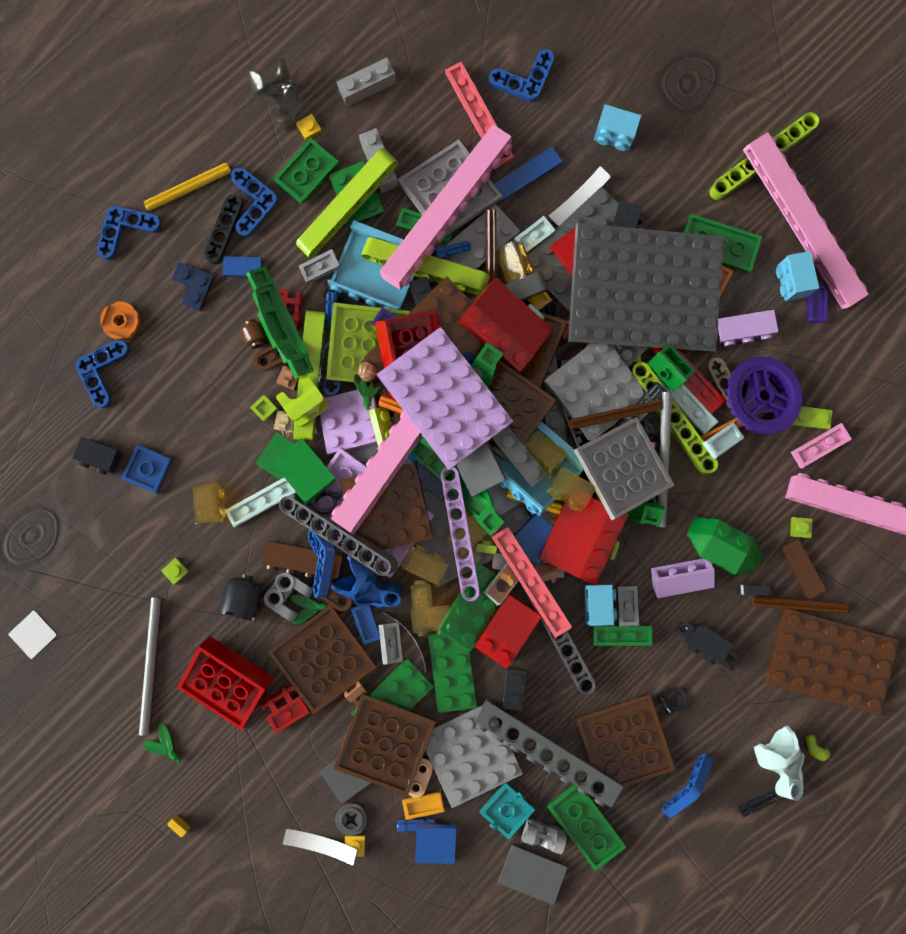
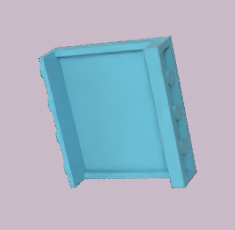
M353 220L351 224L352 231L339 259L341 268L334 271L331 280L328 279L329 287L336 293L341 294V292L348 294V297L353 300H364L371 307L379 306L386 309L401 310L409 291V284L399 290L381 277L380 270L383 267L382 265L365 260L361 257L368 237L400 245L403 239Z
M543 422L539 424L524 444V447L547 474L533 487H530L512 463L509 464L495 453L507 478L499 484L504 488L507 487L515 499L521 500L526 504L527 509L531 513H536L538 516L584 472L573 451L574 449Z

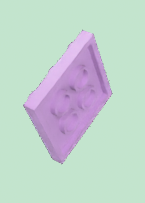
M358 390L325 398L329 407L320 414L326 452L329 456L336 454L339 448L350 451L377 444L369 410L377 408L375 396L372 398L369 410H366L364 399Z

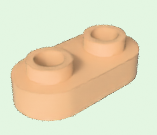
M422 757L419 767L424 765L427 770L421 772L418 768L412 786L415 784L419 785L420 789L415 791L411 786L409 795L415 798L425 793L433 770L430 760Z

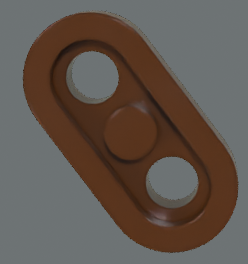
M272 346L257 353L254 357V365L260 371H268L284 362L281 356H278V349H273ZM263 359H267L266 365L261 364Z
M330 581V593L327 594L326 598L321 599L339 611L348 610L352 605V599L334 592L331 588L333 582ZM342 597L346 599V603L344 605L340 604L339 602L340 598Z

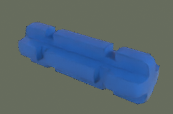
M462 241L438 247L434 250L435 256L440 259L445 256L468 252L471 250V244L469 241Z
M327 292L326 300L328 301L325 318L327 319L325 321L326 329H331L333 303L337 300L336 292Z
M409 819L408 822L398 820L397 831L406 832L408 830V832H416L417 824H435V819H427V821H424V819Z

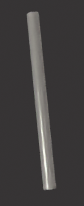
M662 392L663 408L661 409L659 458L667 472H669L672 392ZM668 489L658 494L657 504L665 506L660 526L657 527H666Z
M153 597L151 598L139 726V735L141 736L149 735L161 598Z

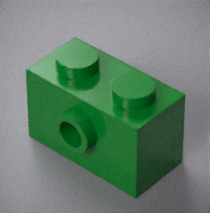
M670 343L647 363L673 392L696 372Z

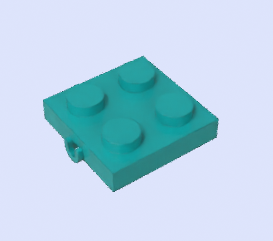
M505 782L480 809L479 813L490 822V826L494 830H499L509 840L535 811V808L524 799V796L519 791L517 793Z

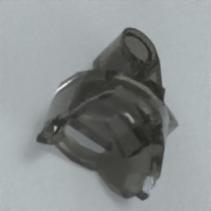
M284 59L280 60L277 74L265 78L255 71L245 70L254 96L265 99L278 107L277 127L280 130L290 129L295 121L296 113L301 111V107L298 102V85L292 81ZM286 116L290 123H284L281 117Z

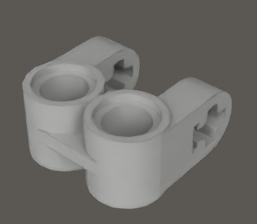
M281 573L276 577L269 591L266 592L264 602L273 611L293 622L298 613L285 604L286 599L294 589L310 598L313 588L291 573ZM284 577H288L291 581L288 588L282 585ZM273 593L278 594L280 597L277 604L271 601Z
M532 818L527 819L521 837L524 843L541 845L561 855L563 854L567 839L563 829L544 824Z

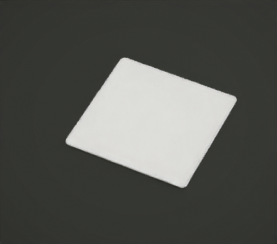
M32 611L9 633V636L32 659L56 637V633L35 611Z

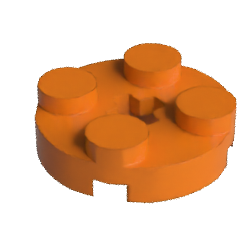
M115 302V304L108 305L103 310L100 323L104 332L109 337L115 340H129L133 338L139 329L140 315L130 304ZM123 316L125 322L118 326L116 319H120Z

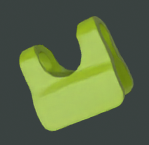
M308 375L300 379L304 391L299 398L290 399L284 392L276 396L285 412L298 427L305 426L329 407L328 402Z

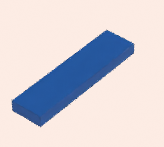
M550 147L494 183V186L502 195V200L499 202L502 203L561 165L562 160L554 148Z

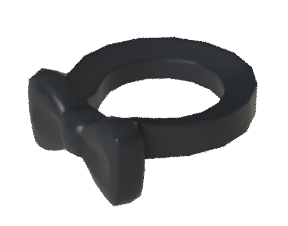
M328 489L323 491L314 500L316 511L325 515L331 514L338 505L337 501L340 500V493L332 492ZM326 496L332 497L333 506L329 509L321 508L318 505L319 500Z
M672 687L665 692L664 696H660L658 700L665 708L666 713L672 715L673 711L682 710L686 706L687 696L682 689ZM673 691L678 692L682 697V702L677 707H670L667 704L669 694Z

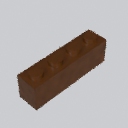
M266 541L261 564H266L267 569L278 570V567L286 568V573L297 574V571L305 572L304 576L315 578L318 557L314 550ZM335 554L331 582H334L335 579H340L344 556Z

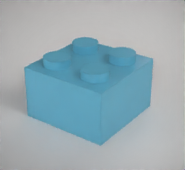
M605 104L594 140L601 145H611L618 150L629 151L641 115Z
M811 251L788 255L777 265L776 275L778 279L780 278V293L784 297L785 302L807 298L819 289Z
M584 585L585 624L589 626L614 625V621L617 620V611L613 609V601H616V590L612 589V585Z

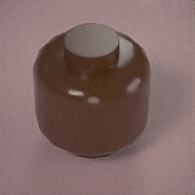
M256 319L248 320L241 328L245 345L255 349L266 344L268 336L261 321H256Z

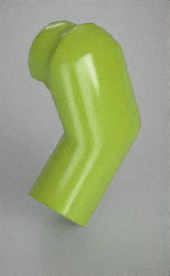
M815 735L805 736L809 754L820 761H826L830 757V751L827 748L824 749L817 746Z

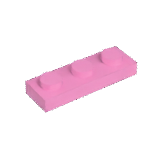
M840 423L791 451V454L799 467L803 468L850 441L851 437L843 424Z

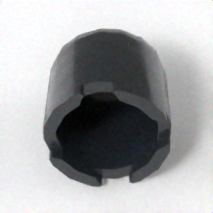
M242 574L241 577L230 578L225 585L217 613L255 622L262 596L261 585L253 581V576Z

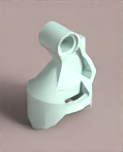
M785 726L774 734L769 744H758L754 746V751L761 767L780 775L775 788L777 795L797 801L803 795L804 786L801 768L805 755L801 752L794 731L789 726Z

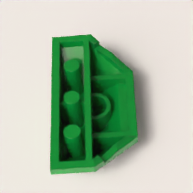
M698 517L693 518L687 532V536L691 539L699 556L733 575L757 570L763 553L753 537L719 519Z

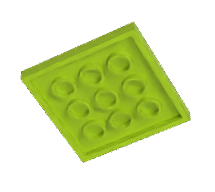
M333 303L326 380L354 383V375H359L358 368L363 362L369 363L364 356L379 343L376 327L371 323L381 308ZM386 309L396 317L406 316L410 313V311Z

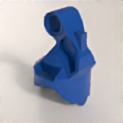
M349 555L347 559L350 562L349 565L353 575L338 579L337 582H333L331 585L334 592L352 599L357 606L373 605L381 609L382 606L395 607L401 601L402 587L400 584L389 582L380 585L374 571Z

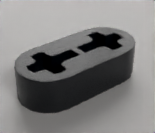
M737 584V594L774 596L775 586Z

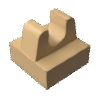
M278 410L274 429L293 433L294 421L290 419L286 412Z

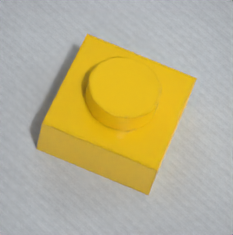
M312 114L296 122L306 141L322 132Z
M345 835V845L357 850L355 857H364L365 835Z

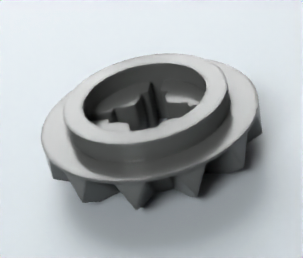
M347 803L336 814V826L345 835H357L364 830L367 824V814L363 807L356 803ZM357 813L355 818L356 824L350 822L345 825L348 820L347 814L353 816Z

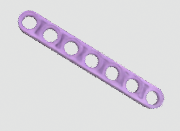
M445 467L441 472V480L461 594L465 600L474 601L479 596V587L459 473L454 467L450 469L456 475L454 480L448 481L444 477L445 471L448 470ZM456 489L459 493L458 499L450 500L447 496L448 491ZM455 508L462 511V517L459 520L451 517V511ZM457 528L465 530L466 535L463 539L455 537L454 532ZM462 547L469 550V555L465 559H461L458 556V550ZM464 567L472 569V576L470 578H464L461 575V570ZM469 586L474 587L476 590V594L472 598H468L464 594L465 589Z

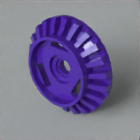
M753 357L738 365L731 373L732 376L727 383L729 387L726 390V394L729 396L727 403L731 405L732 415H736L738 423L744 424L747 430H753L756 434H776L787 429L796 421L802 407V390L797 377L784 363L771 357ZM744 381H746L748 385L744 398H742V386ZM761 391H764V392L767 393V395H768L767 401H764V400L761 399V397H760V392H761ZM773 413V419L771 420L758 418V414Z

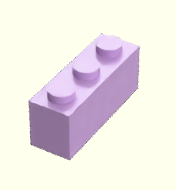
M774 310L717 319V345L724 344V347L735 345V342L742 341L743 344L751 343L757 338H761V341L769 340L778 333Z
M704 558L651 568L652 586L657 598L715 587L714 568L711 562Z

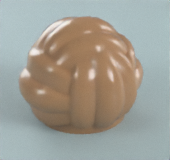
M363 362L358 368V373L363 381L368 382L377 378L379 370L377 366Z

